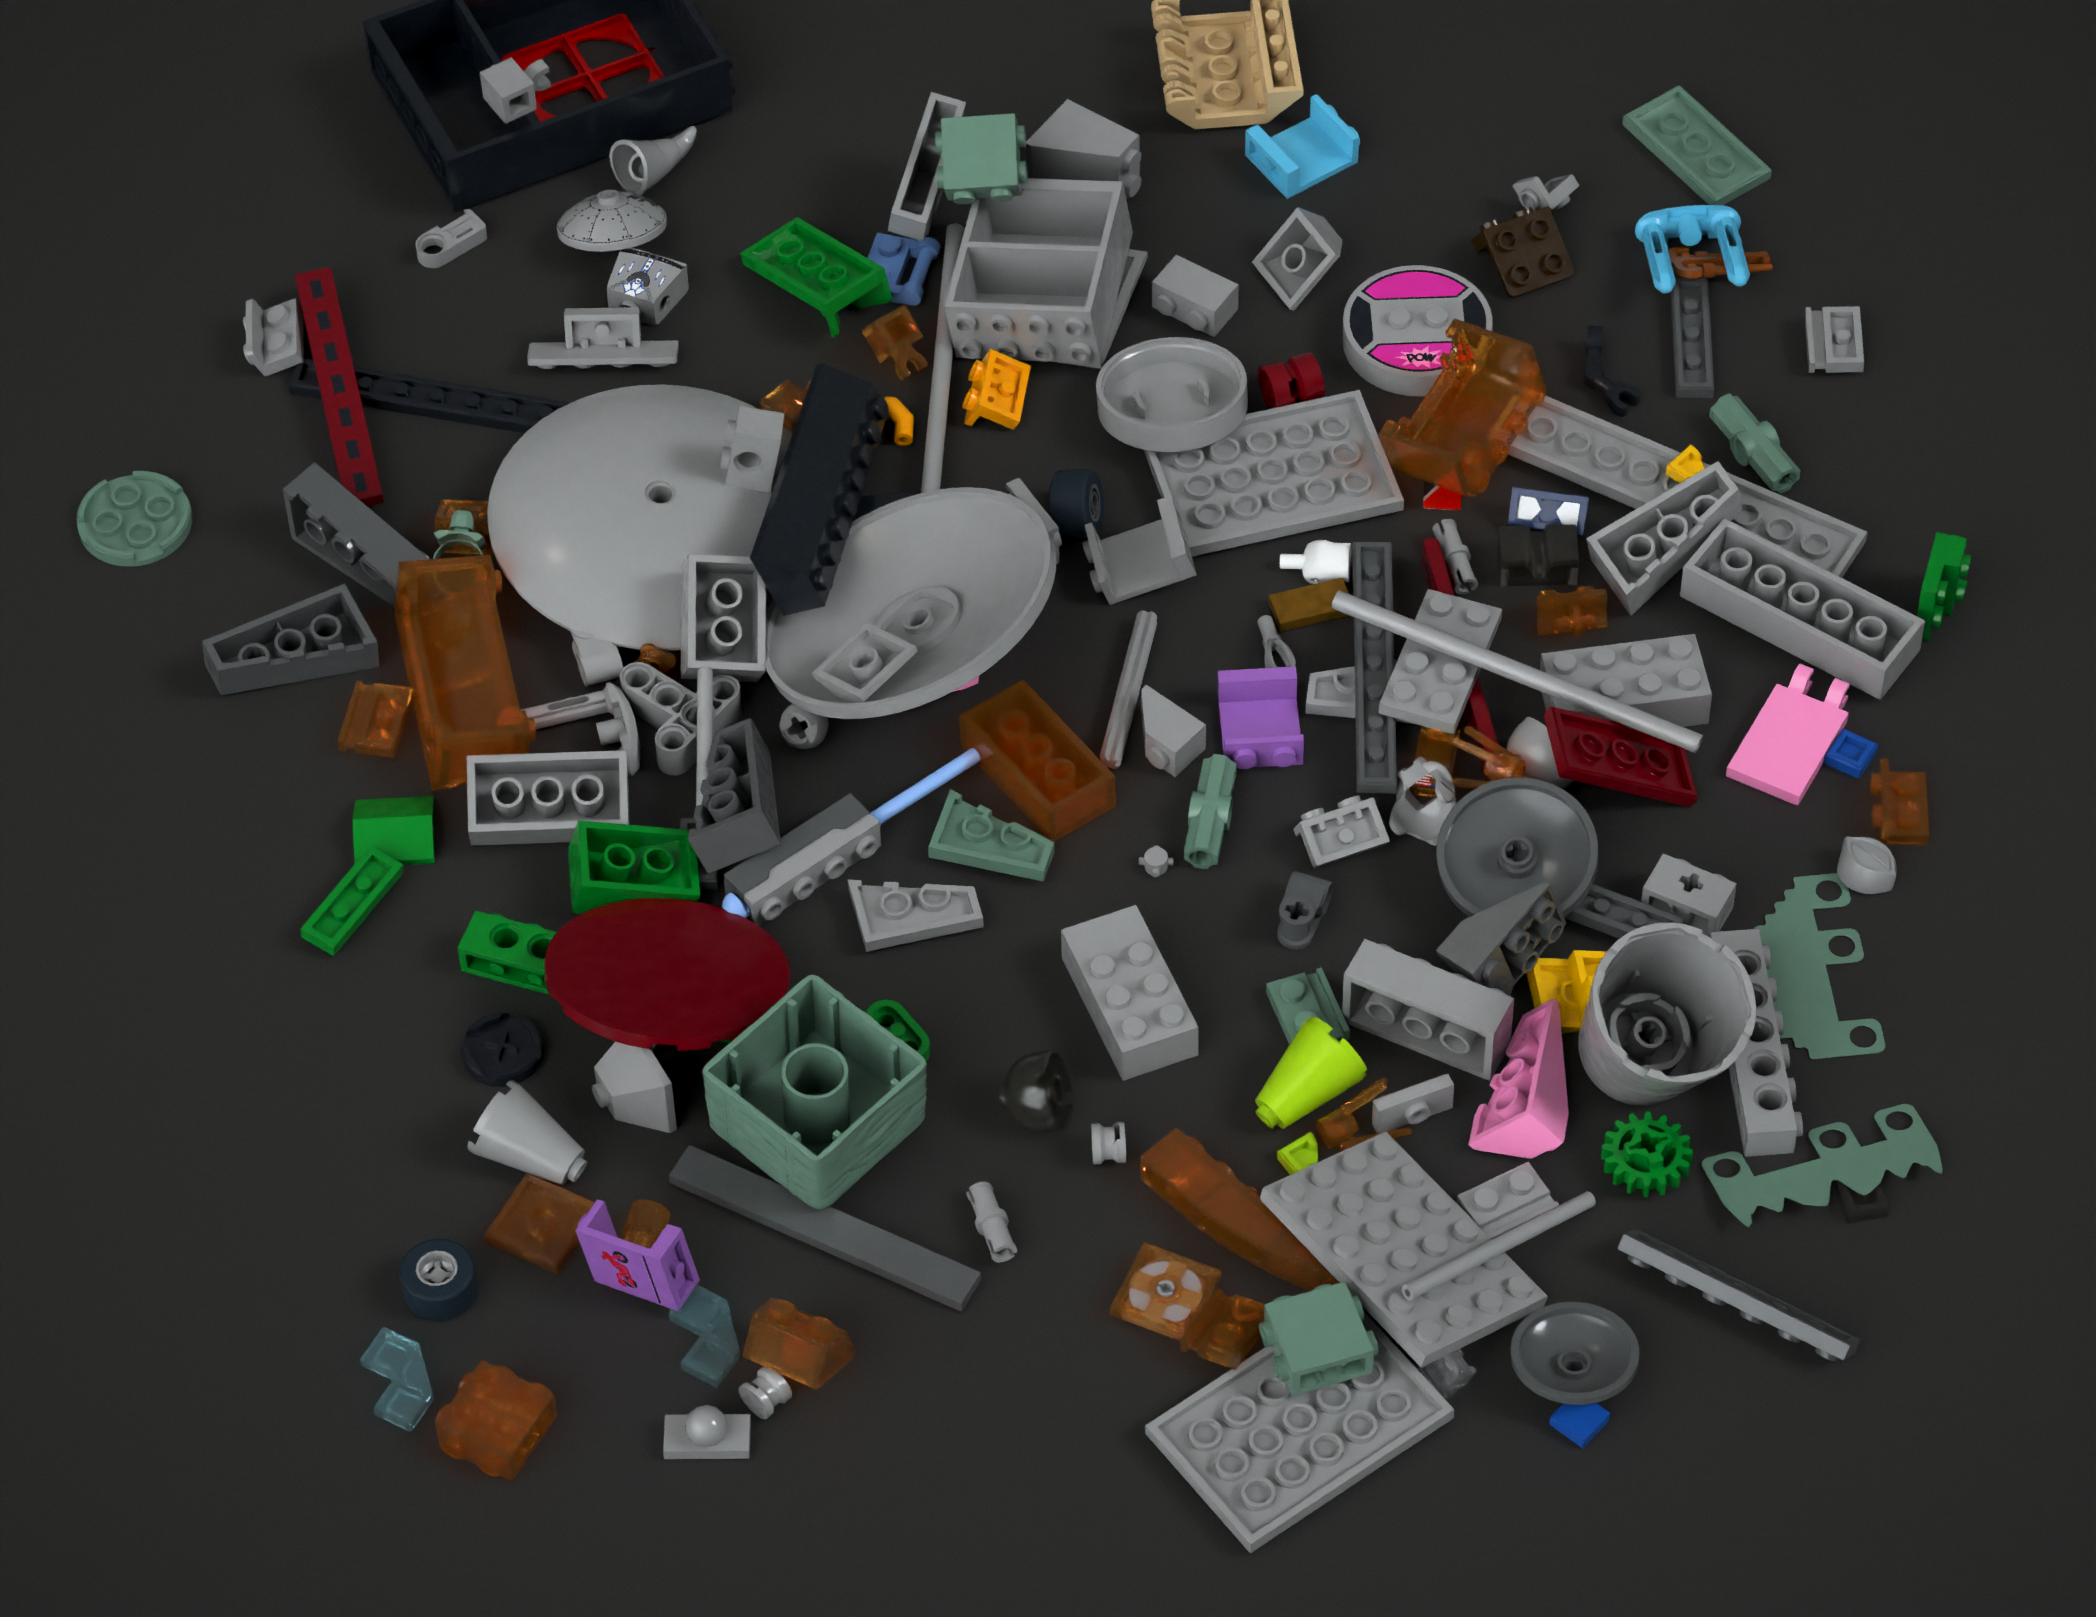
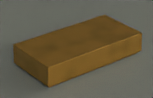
M1343 578L1270 594L1269 606L1280 632L1350 616L1331 608L1338 590L1349 594Z

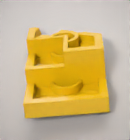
M1573 950L1568 959L1538 958L1535 967L1526 973L1534 1008L1552 999L1559 1003L1562 1034L1579 1032L1593 977L1607 951Z

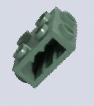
M1015 113L941 118V131H935L936 152L942 153L943 166L936 168L938 189H944L948 200H953L956 204H971L978 198H990L995 202H1005L1012 200L1013 196H1022L1021 183H1027L1028 181L1026 161H1020V148L1026 147L1025 126L1018 124Z
M1346 1282L1334 1285L1323 1284L1312 1291L1295 1296H1281L1270 1303L1264 1304V1322L1259 1323L1260 1335L1266 1348L1272 1346L1276 1356L1273 1357L1276 1376L1279 1382L1286 1381L1292 1396L1373 1373L1374 1355L1379 1353L1377 1341L1372 1330H1365L1362 1323L1364 1312L1360 1299L1357 1295L1351 1297Z

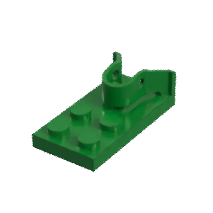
M798 217L740 253L744 266L819 310L827 319L832 337L839 334L840 320L837 312L850 303L859 308H865L867 306L886 304L892 300L884 267Z

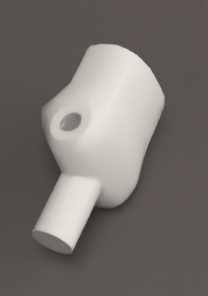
M1327 540L1312 541L1307 544L1304 554H1280V569H1300L1304 579L1311 584L1343 578L1344 582H1349L1351 543H1334Z

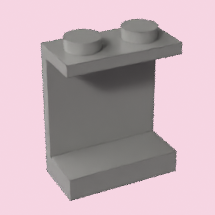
M1172 495L1157 500L1161 520L1100 540L1092 523L1085 525L1088 540L1082 542L1088 562L1090 564L1094 563L1095 566L1094 570L1089 571L1091 581L1096 593L1103 591L1109 605L1197 575L1183 519Z

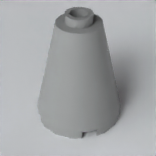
M514 1080L507 1082L506 1085L511 1090L506 1095L498 1091L473 1130L480 1135L477 1143L474 1144L469 1141L467 1145L468 1150L475 1155L560 1185H564L568 1180L575 1182L587 1165V1161L582 1159L585 1150L520 1084Z

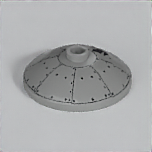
M604 190L570 207L557 223V234L564 244L572 248L585 251H616L639 246L653 240L665 230L667 217L665 210L649 198L630 192Z

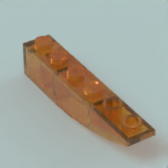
M1175 1128L1140 1156L1141 1180L1199 1230L1234 1254L1264 1271L1307 1291H1312L1323 1284L1334 1285L1339 1283L1259 1199L1261 1194L1254 1187H1246L1240 1182L1224 1162H1217L1208 1155L1200 1142L1194 1137H1187L1179 1129Z

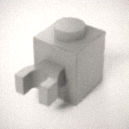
M512 57L480 72L483 98L502 121L507 124L537 109L535 91H543L551 87V82L544 75L549 73V67L542 59H539L523 71Z

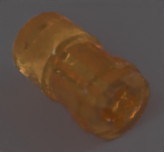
M642 1199L632 1202L622 1230V1239L650 1249L669 1223L670 1212L666 1207L655 1201Z

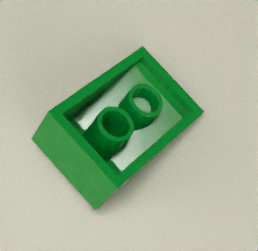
M578 820L568 847L572 914H582L606 904L640 898L699 900L698 859L688 841L690 830Z

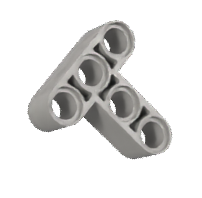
M643 662L628 664L620 672L621 690L629 701L633 714L658 729L655 734V748L659 769L668 775L677 776L685 773L697 762V692H692ZM720 674L713 677V738L715 732L734 725L742 716L740 685L738 680L730 675Z

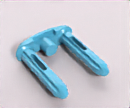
M1692 205L1666 208L1649 212L1642 216L1635 226V234L1644 243L1654 287L1666 294L1672 291L1676 283L1666 244L1668 238L1679 237L1682 244L1693 246L1700 242L1702 235H1707L1708 239H1718L1728 280L1737 287L1744 286L1750 278V272L1742 240L1738 232L1741 219L1737 211L1724 205Z

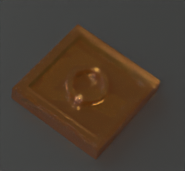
M526 1173L485 1233V1241L492 1246L558 1274L580 1242L575 1230L581 1217L589 1212L595 1202Z

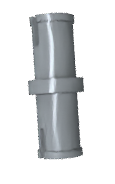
M1443 519L1441 523L1445 531L1441 530L1438 523L1433 526L1432 531L1436 539L1439 540L1455 593L1461 595L1468 594L1469 590L1466 582H1469L1472 591L1478 587V581L1469 563L1471 554L1468 547L1462 544L1456 522L1452 519Z
M989 1182L975 1183L970 1186V1191H967L966 1194L976 1215V1229L979 1234L984 1235L994 1262L1009 1261L1015 1256L1014 1253H1017V1247L1013 1243L1007 1228L1009 1223L1008 1216L1003 1209L999 1208L992 1185Z

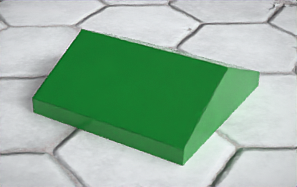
M434 795L355 800L353 812L354 864L370 845L403 865L435 863Z

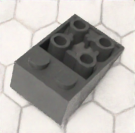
M1545 881L1462 920L1438 947L1436 952L1445 971L1462 974L1473 982L1488 988H1497L1510 996L1513 986L1524 973L1530 972L1535 967L1538 957L1550 943H1554L1559 939L1567 923L1551 885Z

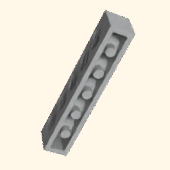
M1759 929L1711 932L1710 938L1722 946L1726 944L1740 959L1751 979L1756 998V1020L1752 1035L1738 1059L1728 1067L1744 1156L1794 1153L1796 1137L1803 1135V1122L1801 1112H1794L1792 1102H1796L1795 1080L1793 1077L1787 1078L1786 1068L1790 1066L1788 1045L1781 1044L1779 1036L1783 1034L1781 1010L1775 1011L1773 1002L1777 1000V987L1775 978L1768 977L1767 969L1771 965L1769 945H1762Z

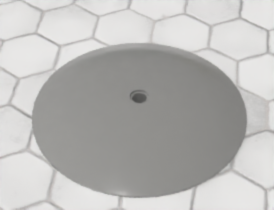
M665 384L621 387L578 399L541 419L513 445L503 459L490 490L487 509L488 532L496 560L507 580L521 597L549 620L569 631L574 629L594 634L596 636L593 638L612 641L618 647L651 651L681 650V566L688 554L751 556L793 433L783 425L771 491L767 493L725 485L727 470L720 469L723 446L731 447L730 443H725L728 420L736 421L739 406L755 408L748 403L710 390ZM766 587L767 615L769 607L773 601V597L769 592L768 588Z

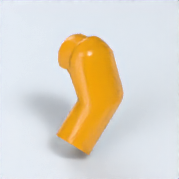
M884 397L889 410L886 421L892 419L895 423L894 442L900 446L910 445L913 441V414L896 397Z

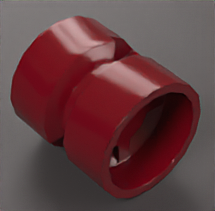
M1311 352L1289 357L1286 364L1282 361H1275L1258 368V383L1268 409L1295 404L1296 400L1304 402L1324 397L1323 376L1319 364Z

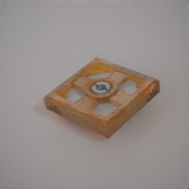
M1144 1242L1110 1306V1315L1188 1344L1221 1280V1270Z

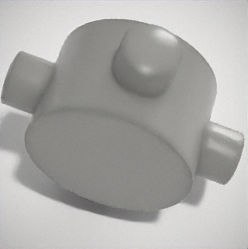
M1155 845L1145 852L1144 857H1139L1138 862L1139 865H1144V869L1148 874L1158 877L1167 871L1168 865L1173 866L1174 860L1168 857L1167 852L1163 848Z

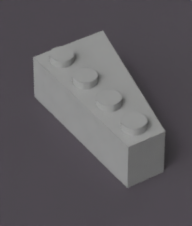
M1719 461L1586 538L1591 561L1630 616L1688 562L1723 518L1732 521L1742 511L1739 489Z

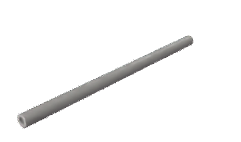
M957 223L948 225L946 229L921 493L940 490L954 348L944 305L965 231L964 227Z
M1338 590L1333 599L1332 609L1693 753H1697L1702 742V734Z

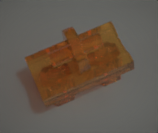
M1592 585L1582 586L1574 592L1561 594L1555 590L1541 591L1539 596H1536L1538 634L1547 635L1571 632L1572 637L1577 638L1582 637L1583 630L1607 628V592L1605 588L1595 589Z

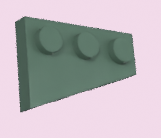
M951 789L928 846L929 858L1042 882L1045 880L1054 855L1053 841L1016 822L1006 823L992 816V810L981 804L977 808L962 800L961 794Z

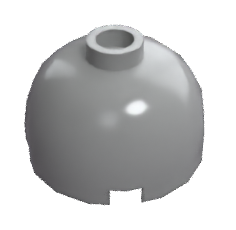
M1526 717L1511 734L1506 748L1508 764L1514 770L1511 778H1534L1554 784L1562 789L1567 788L1574 780L1559 777L1547 727L1538 720Z

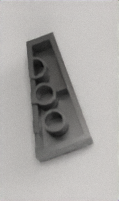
M315 462L283 488L291 538L401 612H404L434 585L430 558L423 551L414 547Z
M345 583L202 641L205 667L220 695L380 667L378 642Z
M749 718L715 732L706 765L710 771L709 776L702 780L700 791L703 794L701 805L696 806L693 816L697 822L696 827L691 829L688 835V841L707 874L753 855L764 854L773 847L781 845L771 754L754 722Z

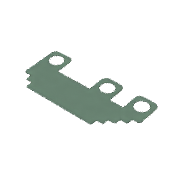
M1837 873L1794 877V889L1785 890V901L1774 904L1775 914L1765 915L1766 924L1754 927V929H1759L1762 945L1768 944L1770 949L1771 965L1767 969L1768 977L1775 978L1777 987V1000L1773 1002L1775 1011L1781 1010L1783 1017V1034L1779 1036L1781 1039L1792 1038L1796 1048H1807L1809 1057L1813 1060L1880 1053L1885 1049V1040L1879 1021L1872 1018L1848 1021L1838 1020L1826 965L1861 961L1864 957L1860 935L1852 928L1818 931L1813 912L1814 909L1847 906L1851 901L1849 889L1840 880ZM1822 881H1833L1841 887L1842 894L1837 900L1825 901L1816 894V887ZM1836 936H1846L1854 942V952L1845 957L1834 955L1829 949L1830 940ZM1858 1026L1869 1027L1875 1032L1876 1041L1870 1047H1858L1850 1040V1032Z

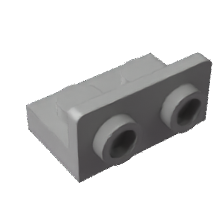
M294 298L263 310L254 299L246 301V316L243 317V324L246 330V344L243 346V351L247 361L251 365H255L265 377L304 362L303 311L300 302Z
M1354 796L1337 803L1339 809L1325 813L1323 808H1318L1301 815L1302 821L1293 830L1296 837L1301 835L1313 869L1385 846L1390 842L1374 797L1361 801L1360 796Z

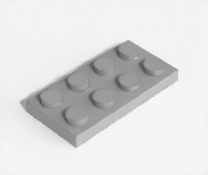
M1428 589L1415 621L1489 650L1502 619V609ZM1406 639L1380 700L1379 714L1454 735L1481 668Z

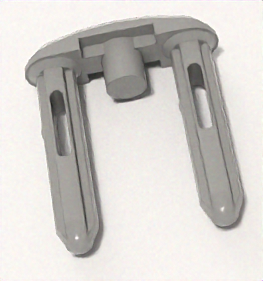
M610 682L606 683L604 690L509 712L497 722V728L501 733L515 735L609 712L614 716V719L596 723L601 746L621 742V747L616 751H627L629 777L634 776L640 767L641 747L632 708L620 687Z

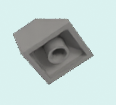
M1297 207L1252 263L1286 306L1294 311L1340 257L1343 240L1323 216Z
M615 1042L594 1066L596 1084L592 1085V1092L598 1105L601 1108L607 1106L615 1120L667 1133L676 1131L677 1123L672 1083L652 1050Z

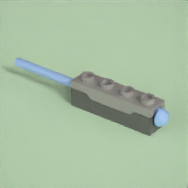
M974 748L967 750L871 812L849 793L781 837V845L773 847L764 854L753 855L725 873L724 885L726 896L723 900L722 908L729 913L745 917L758 926L767 920L775 919L785 908L798 900L807 898L816 888L828 880L838 878L851 865L861 859L872 856L881 847L880 826L882 823L981 760L979 753Z

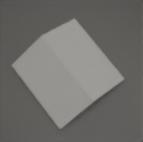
M866 622L816 668L812 674L817 681L837 697L852 703L864 702L914 656L918 650L915 645Z

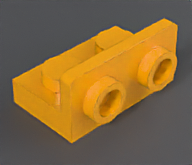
M993 349L988 351L982 361L976 360L968 377V380L972 382V387L967 392L963 402V409L967 410L964 424L972 427L978 417L981 416L1014 430L1021 419L1031 366Z

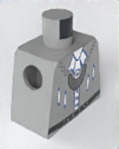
M636 248L620 250L607 284L608 308L639 307L641 323L650 326L658 325L689 290L687 264Z

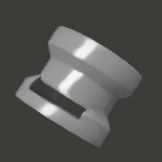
M1115 1122L1111 1127H1103L1100 1123H1091L1093 1165L1102 1164L1105 1160H1114L1118 1164L1126 1163L1124 1122Z
M764 1365L758 1370L757 1378L751 1383L745 1382L738 1388L739 1394L746 1406L756 1416L765 1420L774 1413V1407L778 1403L785 1404L792 1398V1391L786 1380L769 1365Z

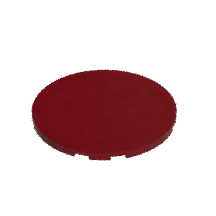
M674 898L624 900L599 906L582 913L566 923L554 935L547 948L544 964V980L551 998L556 999L563 1006V1013L601 1037L645 1049H651L652 1044L676 1045L677 1051L711 1048V1042L728 1038L733 1041L788 993L790 982V968L786 955L776 940L757 924L717 906Z

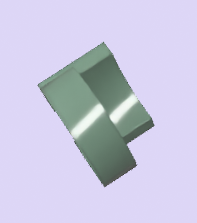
M456 510L451 518L450 530L434 532L440 547L434 553L431 563L432 573L438 585L448 593L463 595L476 590L485 579L487 567L482 551L487 548L484 537L478 532H474V519L471 512ZM463 544L472 547L481 555L483 568L480 576L473 584L465 588L455 589L445 586L438 580L436 564L444 551L453 547V545Z

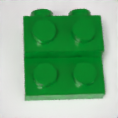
M1936 532L1921 588L1917 617L1925 620L1922 637L1924 642H1929L1932 627L1940 629L1943 615L1952 616L1955 602L1963 603L1967 580L1960 578H1967L1972 555L1965 554L1967 538Z

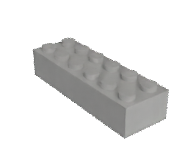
M1723 518L1683 566L1680 597L1842 681L1850 683V685L1879 700L1883 698L1921 649L1925 620Z

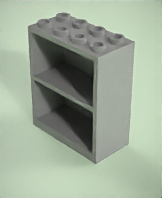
M1028 178L1027 183H1021L1022 196H1013V199L1010 201L995 202L990 198L976 199L970 208L944 305L956 358L983 359L988 351L993 349L1016 360L1101 364L1133 235L1123 181Z

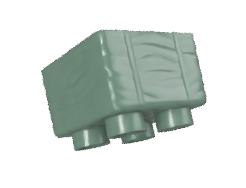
M814 974L808 975L704 1066L702 1074L704 1077L703 1083L709 1125L721 1138L736 1148L772 1179L788 1189L789 1192L796 1195L805 1204L817 1210L826 1209L922 1123L926 1115L927 1063L924 1057L916 1050L904 1043L900 1038L895 1037L869 1014L844 998L842 993L836 991L822 978Z

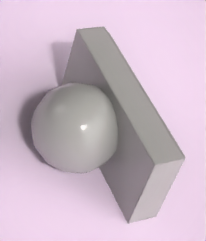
M703 1405L696 1407L686 1415H665L664 1459H750V1414H723L715 1406Z

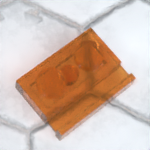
M356 681L337 741L339 751L345 752L346 748L356 749V753L395 758L413 699L412 688L373 683V686L363 685L362 681Z
M1218 1288L1182 1335L1180 1351L1187 1352L1188 1349L1197 1351V1357L1236 1370L1261 1336L1259 1323L1264 1322V1304L1237 1294L1232 1298L1223 1295L1224 1290Z

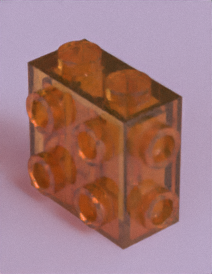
M481 1360L473 1372L465 1374L460 1382L455 1398L450 1405L445 1404L436 1417L435 1426L439 1445L445 1453L455 1459L463 1457L477 1464L483 1472L490 1476L497 1477L500 1475L513 1481L556 1420L555 1397L543 1384L538 1382L529 1383L517 1377L509 1368L503 1365L494 1366Z

